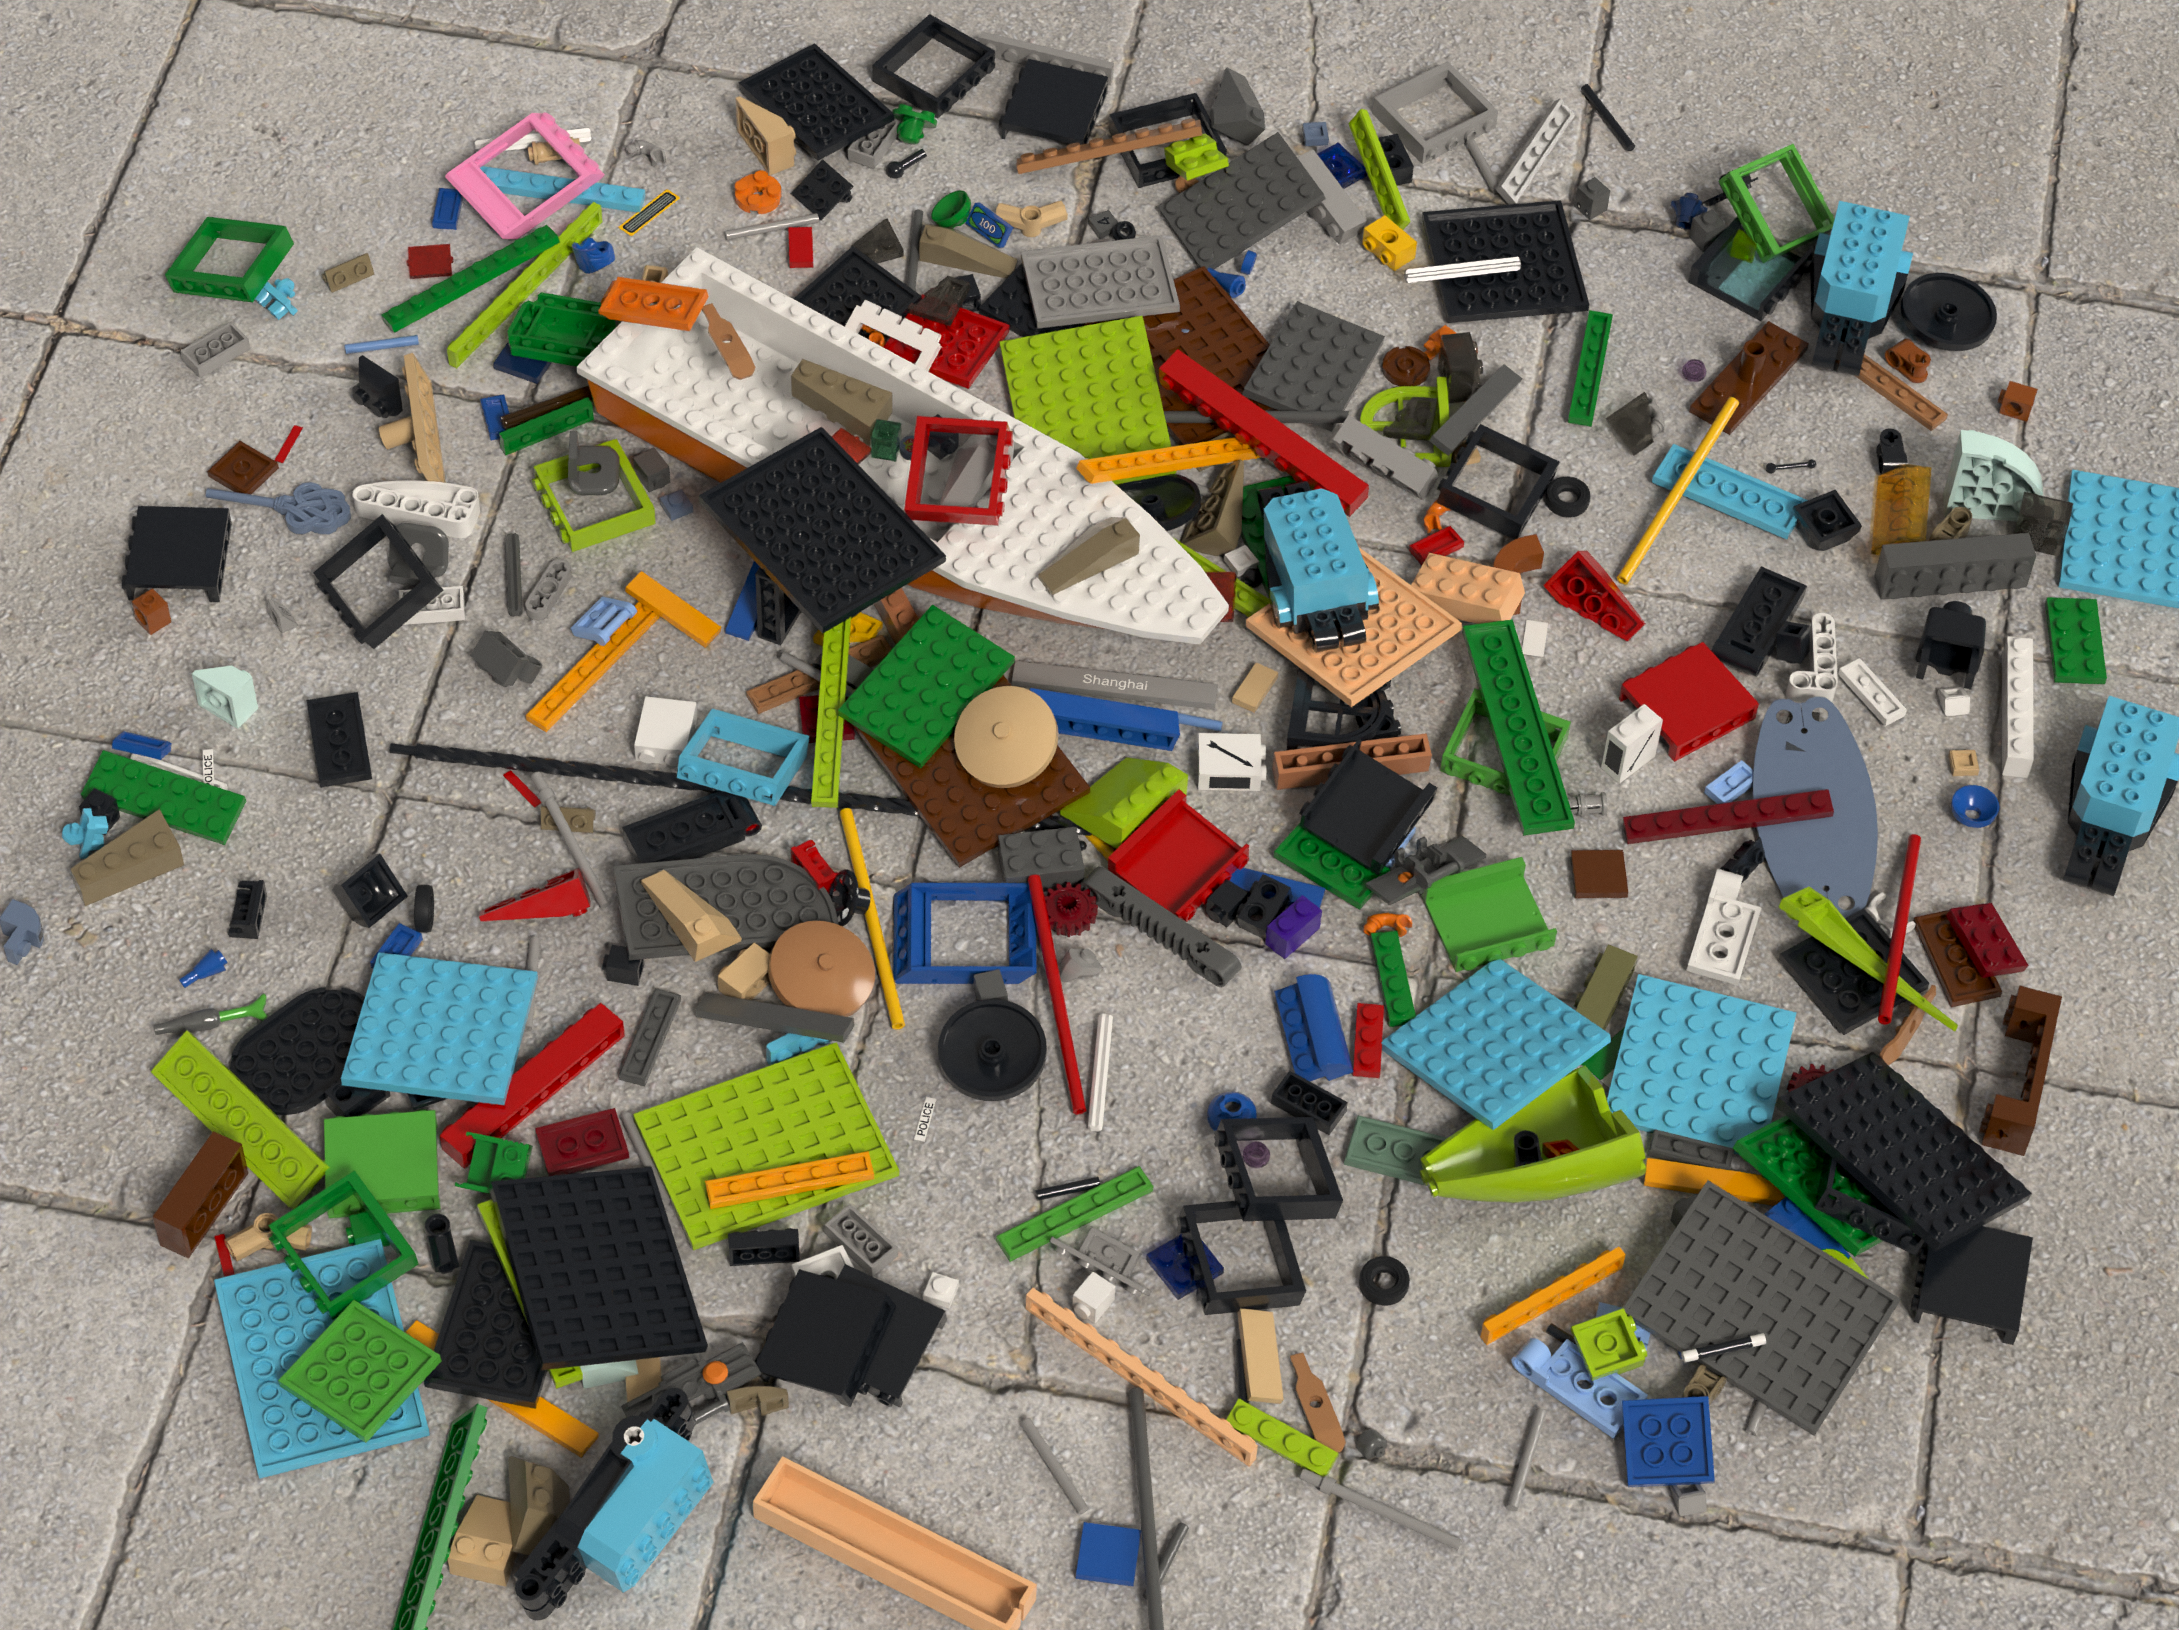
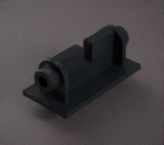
M1758 837L1755 841H1744L1742 846L1733 854L1734 859L1730 858L1720 869L1742 875L1743 883L1765 858L1761 837Z

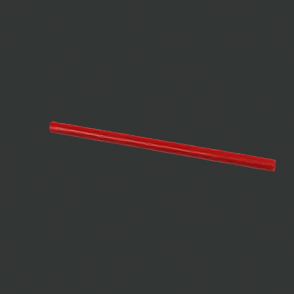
M1916 834L1908 837L1878 1014V1022L1884 1025L1891 1023L1921 845V837Z
M1031 875L1027 880L1073 1113L1079 1115L1086 1112V1105L1040 875Z

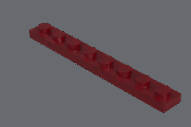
M1829 789L1626 816L1623 817V827L1627 844L1833 817L1834 809Z

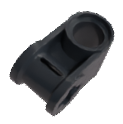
M1892 428L1883 430L1880 434V443L1876 448L1880 475L1906 474L1908 460L1904 451L1901 433Z
M1524 1130L1515 1135L1514 1168L1543 1161L1540 1153L1539 1139L1534 1132Z

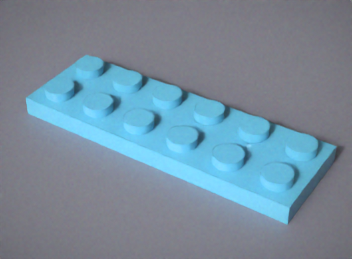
M1673 444L1653 475L1652 483L1671 490L1694 452ZM1705 458L1683 494L1687 498L1784 539H1788L1799 520L1793 507L1808 501L1709 458Z

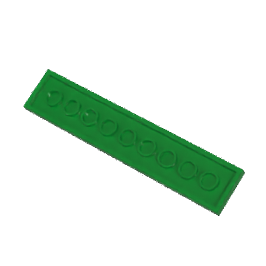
M1513 619L1463 626L1462 633L1523 836L1574 829L1575 821Z
M478 1403L451 1423L392 1630H428L426 1623L436 1604V1601L433 1600L434 1595L443 1580L442 1567L451 1551V1548L448 1547L449 1542L458 1527V1522L456 1521L457 1514L465 1502V1496L463 1495L465 1486L470 1482L473 1474L471 1470L472 1461L476 1458L480 1449L478 1440L487 1425L485 1416L488 1408Z

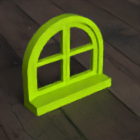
M1437 377L1436 386H1401L1381 391L1365 404L1360 422L1374 431H1400L1401 448L1406 447L1405 431H1432L1433 436L1450 419L1447 378ZM1403 400H1430L1431 422L1404 421ZM1398 401L1399 421H1373L1375 414L1382 407ZM1433 444V453H1415V456L1421 460L1425 458L1431 461L1436 467H1450L1452 453L1448 456Z

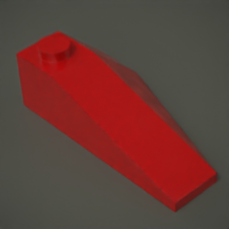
M1587 550L1577 551L1543 585L1559 604L1599 624L1602 628L1625 641H1629L1646 624L1604 568Z
M580 868L547 880L548 883L542 889L532 887L525 890L518 900L511 897L481 910L479 913L480 921L565 917L571 914L573 917H577L588 911L587 908L591 906V900Z

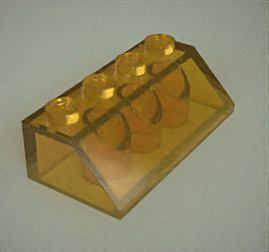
M1906 464L1878 476L1871 554L1880 555L1882 545L1926 541L1931 467Z

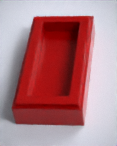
M788 227L790 268H814L812 227Z
M1448 526L1409 545V552L1422 566L1429 553L1447 556L1463 548L1464 541L1451 526Z

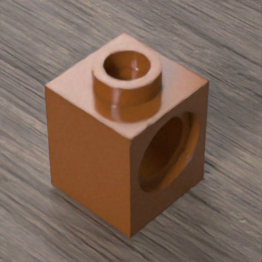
M2009 381L2007 390L2002 389L1997 403L2002 404L1999 414L2027 422L2038 389Z
M153 588L132 601L136 621L150 635L171 623L168 603Z

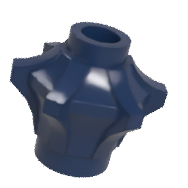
M1685 193L1679 200L1671 201L1670 205L1676 214V225L1686 230H1691L1693 217L1708 210V208L1702 205L1698 195L1694 193Z

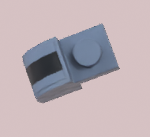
M12 899L0 916V925L3 934L10 937L3 946L7 961L18 965L20 960L28 955L31 945L41 948L44 934L40 917L35 909Z

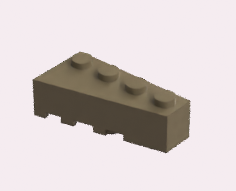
M159 809L72 867L71 873L75 888L84 905L87 906L184 866L181 848Z

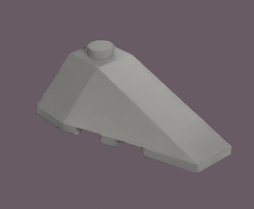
M973 434L956 453L939 505L974 507L992 485L998 436ZM1014 440L1013 446H1009L1008 448V454L1011 456V462L1013 461Z

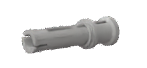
M1605 792L1592 796L1579 794L1576 795V798H1568L1572 814L1577 813V816L1580 817L1595 813H1601L1602 816L1607 815V797Z

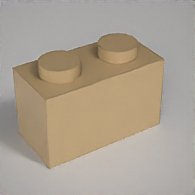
M753 943L748 949H743L738 954L736 960L729 966H724L719 972V992L729 997L752 1000L771 983L768 974L770 954L756 943Z

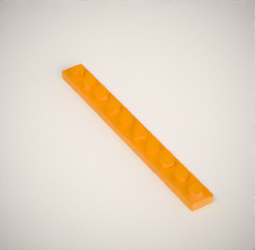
M1234 437L1079 460L1076 469L1084 476L1086 481L1090 484L1230 463L1240 459L1243 461L1262 457L1248 444H1242Z

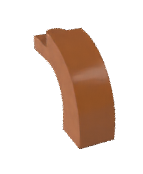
M1537 534L1520 537L1505 545L1497 554L1493 567L1520 574L1541 569L1544 551ZM1522 600L1513 615L1520 614Z

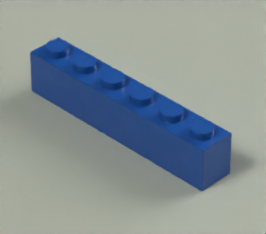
M1029 689L1040 696L1049 706L1055 716L1059 734L1167 751L1173 750L1180 736L1178 711L1042 689Z

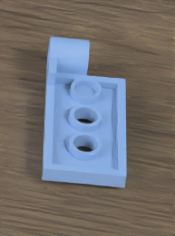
M1529 1338L1511 1359L1513 1366L1520 1374L1613 1439L1624 1427L1622 1400L1647 1399L1648 1396L1617 1373L1592 1381L1577 1345L1568 1339L1551 1357L1548 1347L1536 1338ZM1587 1380L1591 1383L1592 1387L1582 1389L1578 1386L1577 1382ZM1610 1396L1614 1399L1615 1403L1613 1405H1605L1601 1402L1600 1398Z

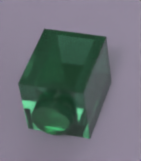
M876 420L871 437V458L896 462L900 450V441L902 440L901 423Z

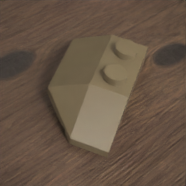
M510 1456L508 1468L513 1551L530 1555L570 1503L569 1485L549 1467Z

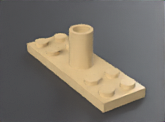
M410 353L404 355L405 366L402 367V371L407 380L405 391L410 399L412 415L379 426L380 437L387 450L412 442L418 458L415 459V465L418 472L424 474L425 481L446 483L432 382L415 355Z

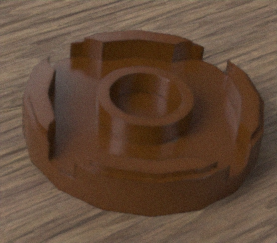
M1405 346V348L1401 349L1395 347L1384 356L1382 372L1385 378L1394 385L1400 387L1418 386L1425 382L1430 374L1429 358L1423 351L1412 346Z

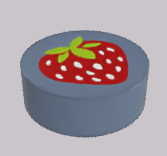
M913 435L906 436L900 441V455L906 460H911Z

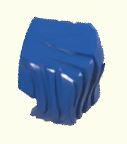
M588 237L580 245L575 242L572 244L577 265L584 273H594L615 261L613 247L607 241L596 242L593 238Z

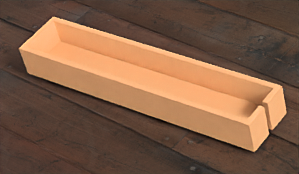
M783 1456L753 1500L755 1519L973 1630H1018L1021 1626V1620L1024 1621L1036 1601L1037 1584Z

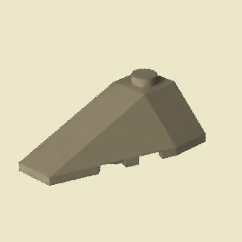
M926 224L919 241V259L922 262L1006 279L1014 272L1018 263V259L954 228Z

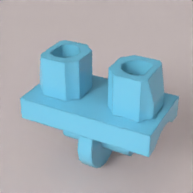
M289 278L277 279L274 282L276 288L267 282L255 300L262 307H265L274 299L275 301L267 309L278 320L287 312L294 316L298 310L287 298L288 296L290 298L295 296L293 291L294 282Z
M83 808L79 824L71 823L64 826L62 838L69 845H80V859H86L90 851L99 850L104 846L103 834H107L108 831L106 816H93L91 808Z

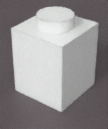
M1092 1272L1073 1294L1072 1309L1082 1319H1089L1096 1323L1114 1302L1116 1286L1095 1272Z

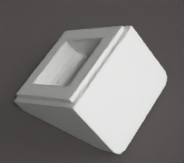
M1962 687L1937 690L1945 716L1969 714L1970 696Z

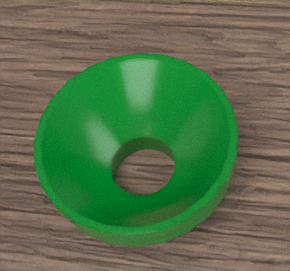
M962 190L949 193L933 208L932 220L938 226L948 228L963 225L970 214L971 199Z

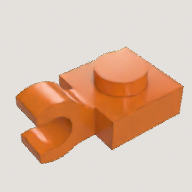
M1444 325L1429 336V340L1424 344V347L1427 349L1424 353L1428 356L1429 360H1432L1440 352L1446 356L1462 345L1463 337Z

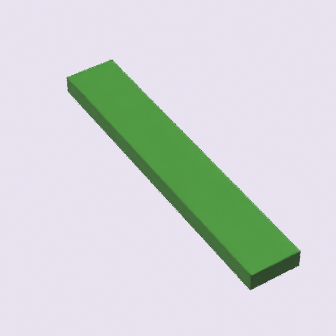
M1138 1166L997 1235L996 1242L1011 1262L1049 1243L1051 1237L1057 1239L1152 1192L1154 1186L1141 1167Z

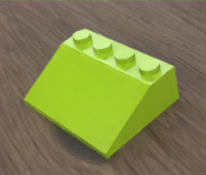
M1126 757L1091 785L1089 794L1060 810V815L1117 849L1178 789L1187 795L1188 774L1166 762Z

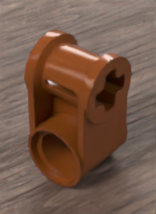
M1903 339L1885 351L1887 363L1907 377L1909 381L1922 383L1927 379L1928 372L1926 369L1930 365L1931 358L1928 353L1918 348L1911 340Z

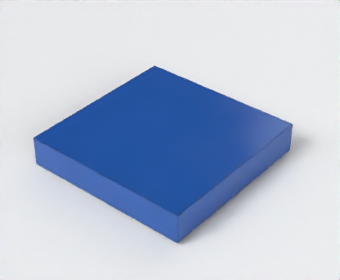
M1084 1522L1076 1579L1134 1586L1141 1530Z

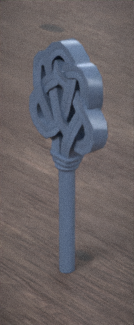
M312 482L302 483L296 487L293 496L283 495L276 498L207 488L206 498L274 508L281 515H286V525L295 534H306L310 531L318 534H331L336 532L338 527L347 524L351 519L350 506L341 491L323 489L319 484Z

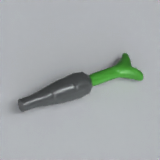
M263 993L253 1003L244 1007L224 1011L209 1008L192 1012L165 1023L153 1025L155 1035L165 1033H185L186 1030L189 1032L205 1031L217 1028L221 1022L244 1017H254L264 1021L268 1018L263 1011L267 997Z

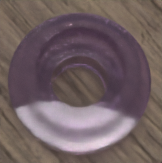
M1697 359L1689 360L1682 369L1684 378L1692 382L1703 380L1707 372L1704 363Z
M1252 1142L1244 1148L1243 1160L1249 1167L1262 1168L1270 1160V1151L1262 1142ZM1253 1155H1259L1260 1158H1255V1157H1252V1156H1253Z

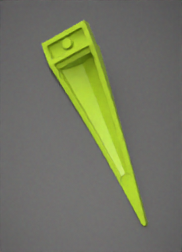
M1811 887L1804 888L1782 898L1779 908L1786 912V915L1791 919L1798 920V927L1884 984L1887 964L1859 936L1829 899ZM1900 976L1898 977L1896 993L1953 1031H1956L1958 1025L1927 1001Z

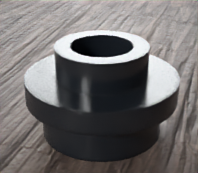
M1128 221L1118 222L1112 229L1113 238L1115 240L1133 239L1136 236L1135 227Z

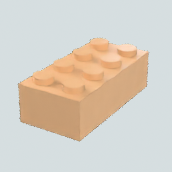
M1433 553L1428 554L1411 586L1456 619L1476 624L1510 620L1525 594L1520 573Z

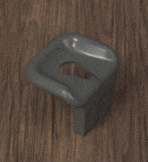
M570 431L568 483L570 489L581 496L607 495L613 492L619 484L620 458L618 453L608 446H579L577 431ZM597 463L601 466V470L598 473L579 471V466Z
M413 523L396 525V528L410 546L414 543L423 545L425 554L422 562L433 577L442 576L448 567L449 541L446 534L434 526ZM389 540V566L392 569L390 583L417 586L421 581Z

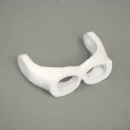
M1882 892L1872 899L1865 910L1891 938L1894 924L1880 920L1876 910V905L1886 898V894ZM1914 921L1907 924L1906 933L1915 928L1916 923Z

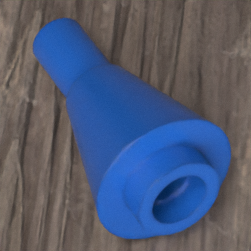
M1212 268L1207 269L1232 298H1236L1244 292L1246 288L1244 276L1220 273Z
M210 949L195 965L193 970L180 978L179 981L186 988L198 979L201 980L226 971L224 965L228 962L219 950L214 952Z

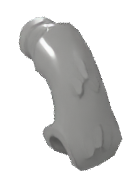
M635 140L633 144H628L625 148L629 156H634L635 154L651 156L653 167L657 166V161L666 163L664 149L655 146L653 143Z
M1653 397L1646 398L1645 404H1639V413L1645 418L1652 417L1650 425L1646 428V433L1654 437L1664 431V416Z

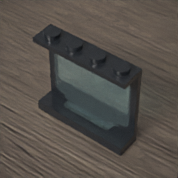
M1737 216L1691 266L1688 283L1762 321L1767 314L1771 315L1780 300H1785L1791 287H1796L1799 284L1802 275L1810 272L1814 249L1809 248L1802 257L1788 252L1763 264L1753 244L1751 247L1752 251L1749 252L1747 250V247L1752 242Z

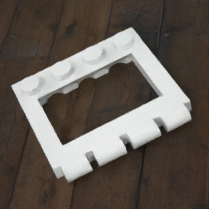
M865 300L861 307L856 305L845 325L846 328L858 334L862 325L865 324L922 351L915 365L929 371L942 347L939 343L941 334L925 328L921 333L923 328L921 325L906 318L901 322L902 316L885 308L880 313L881 307L870 301Z

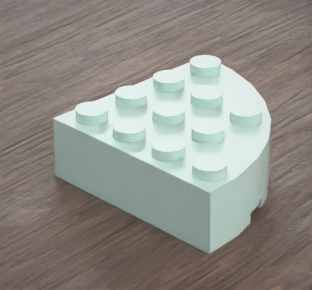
M1961 430L1943 492L1944 517H1947L1955 507H1965L1971 511L1972 518L2043 523L2045 506L2042 478L2031 458L2014 444L2001 438L1975 430Z

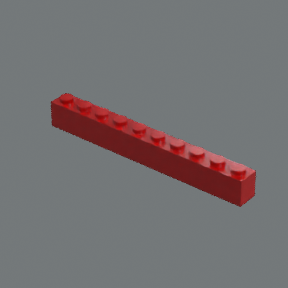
M1179 349L1159 368V381L1165 389L1174 391L1183 402L1195 406L1204 417H1210L1216 421L1222 430L1230 431L1239 442L1245 445L1248 444L1260 457L1269 459L1278 470L1287 472L1296 482L1307 481L1311 490L1322 488L1337 494L1348 517L1368 498L1369 485Z

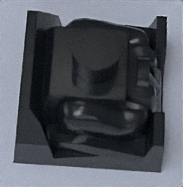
M380 853L369 855L367 861L354 870L349 877L341 879L332 889L351 920L362 927L370 928L408 897Z

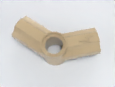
M1056 201L1042 207L1030 205L1023 209L999 203L995 213L1014 228L1020 229L1021 233L1027 237H1036L1041 233L1042 228L1068 219V214L1062 201Z
M271 1213L260 1214L256 1217L253 1225L224 1240L225 1245L232 1258L239 1261L262 1248H274L269 1240L272 1237L271 1231H264L268 1230V1225L278 1218ZM305 1225L286 1237L294 1249L306 1251L309 1248L312 1226Z

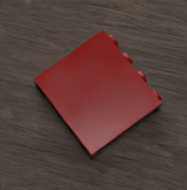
M1704 642L1695 646H1689L1682 653L1674 657H1668L1663 663L1647 668L1642 674L1634 678L1626 679L1621 685L1619 695L1620 702L1629 699L1637 709L1645 704L1663 719L1660 735L1670 745L1668 756L1674 762L1754 720L1759 705L1756 699Z
M1178 789L1108 857V870L1183 921L1188 922L1195 915L1196 909L1202 903L1207 904V899L1226 879L1230 880L1232 874L1237 869L1241 870L1249 861V845L1246 843L1243 847L1239 846L1186 803L1187 795Z

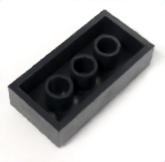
M1290 1070L1275 1089L1271 1098V1104L1294 1117H1313L1317 1129L1327 1135L1331 1134L1347 1112L1348 1102Z
M787 1228L785 1230L771 1229L768 1231L754 1230L751 1232L728 1233L730 1266L800 1261L798 1229Z

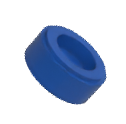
M1247 251L1241 267V273L1251 274L1257 258L1256 252Z

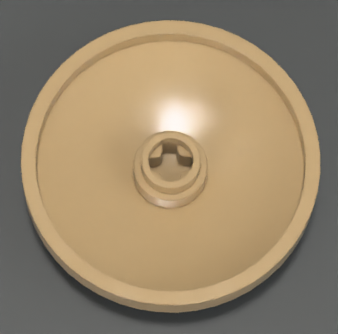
M1017 686L996 687L974 698L960 715L954 734L956 754L965 770L977 781L995 788L1016 787L1036 778L1051 762L1058 743V726L1049 706L1036 693Z

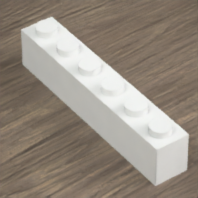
M2007 636L2002 653V775L2028 778L2034 760L2033 639Z

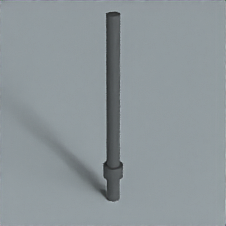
M919 209L914 211L906 284L914 291H916L919 241L923 221V211Z

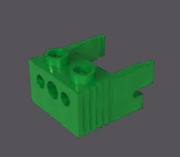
M466 1132V1136H472L473 1139H476L467 1183L459 1184L455 1182V1187L491 1194L489 1190L491 1181L526 1178L532 1145Z

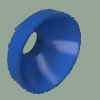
M1967 785L1959 788L1953 795L1951 810L1954 817L1960 823L1968 827L1981 828L1990 825L1995 820L1999 812V801L1993 792L1987 788L1978 785ZM1967 810H1974L1978 812L1980 817L1971 819L1967 817L1965 812Z
M1234 1091L1217 1095L1211 1101L1207 1112L1208 1123L1214 1131L1217 1130L1221 1119L1257 1118L1256 1107L1253 1101L1246 1095ZM1228 1102H1236L1241 1108L1237 1112H1230L1225 1108V1105Z

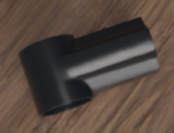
M442 1214L429 1216L425 1222V1232L435 1272L442 1274L453 1272L454 1269L459 1267V1262L451 1233L450 1221ZM437 1229L444 1230L441 1233H433V1231Z

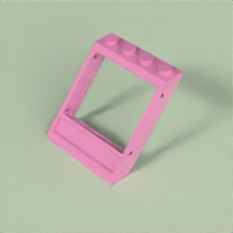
M544 112L531 113L452 169L445 177L502 239H518L601 180L605 174L598 168L599 165L584 153V149L571 140L569 133L555 123V118ZM534 130L568 163L578 178L524 216L480 168Z

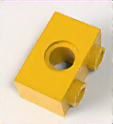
M1384 215L1364 228L1362 245L1366 250L1378 257L1384 265L1396 271L1415 259L1417 241Z

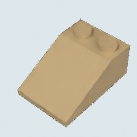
M740 96L736 97L737 132L769 176L793 167L794 156L796 155L794 147L796 136L792 126H788L783 118Z
M476 1495L455 1534L451 1546L450 1555L447 1559L450 1574L506 1587L518 1554L513 1551L510 1502Z

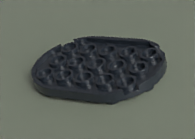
M325 987L313 989L297 996L240 1039L232 1053L230 1071L276 1115L297 1114L315 1107L325 1100L324 1091L333 1082L341 1080L365 996L347 988L326 990Z

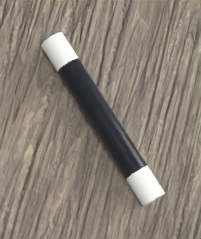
M1764 1333L1683 1351L1681 1352L1682 1360L1686 1363L1766 1344V1338Z

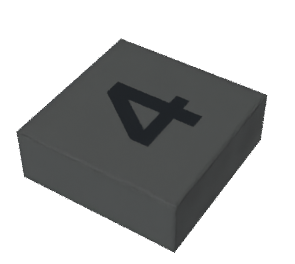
M1109 210L1088 218L1089 226L1099 239L1111 235L1113 227L1118 223Z

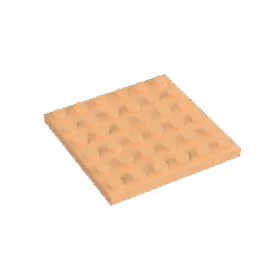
M1360 547L1359 550L1363 560L1374 576L1379 599L1378 608L1369 610L1368 619L1363 620L1366 631V643L1342 647L1339 641V648L1315 653L1306 632L1294 634L1291 626L1277 628L1270 603L1246 619V627L1350 707H1353L1462 630V623Z

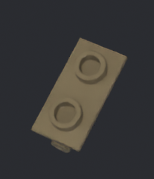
M365 253L325 270L322 278L325 283H328L330 291L333 293L375 274L369 255Z
M541 806V830L559 831L547 806ZM559 807L572 832H594L593 820H595L596 810L591 809V807H587V809Z

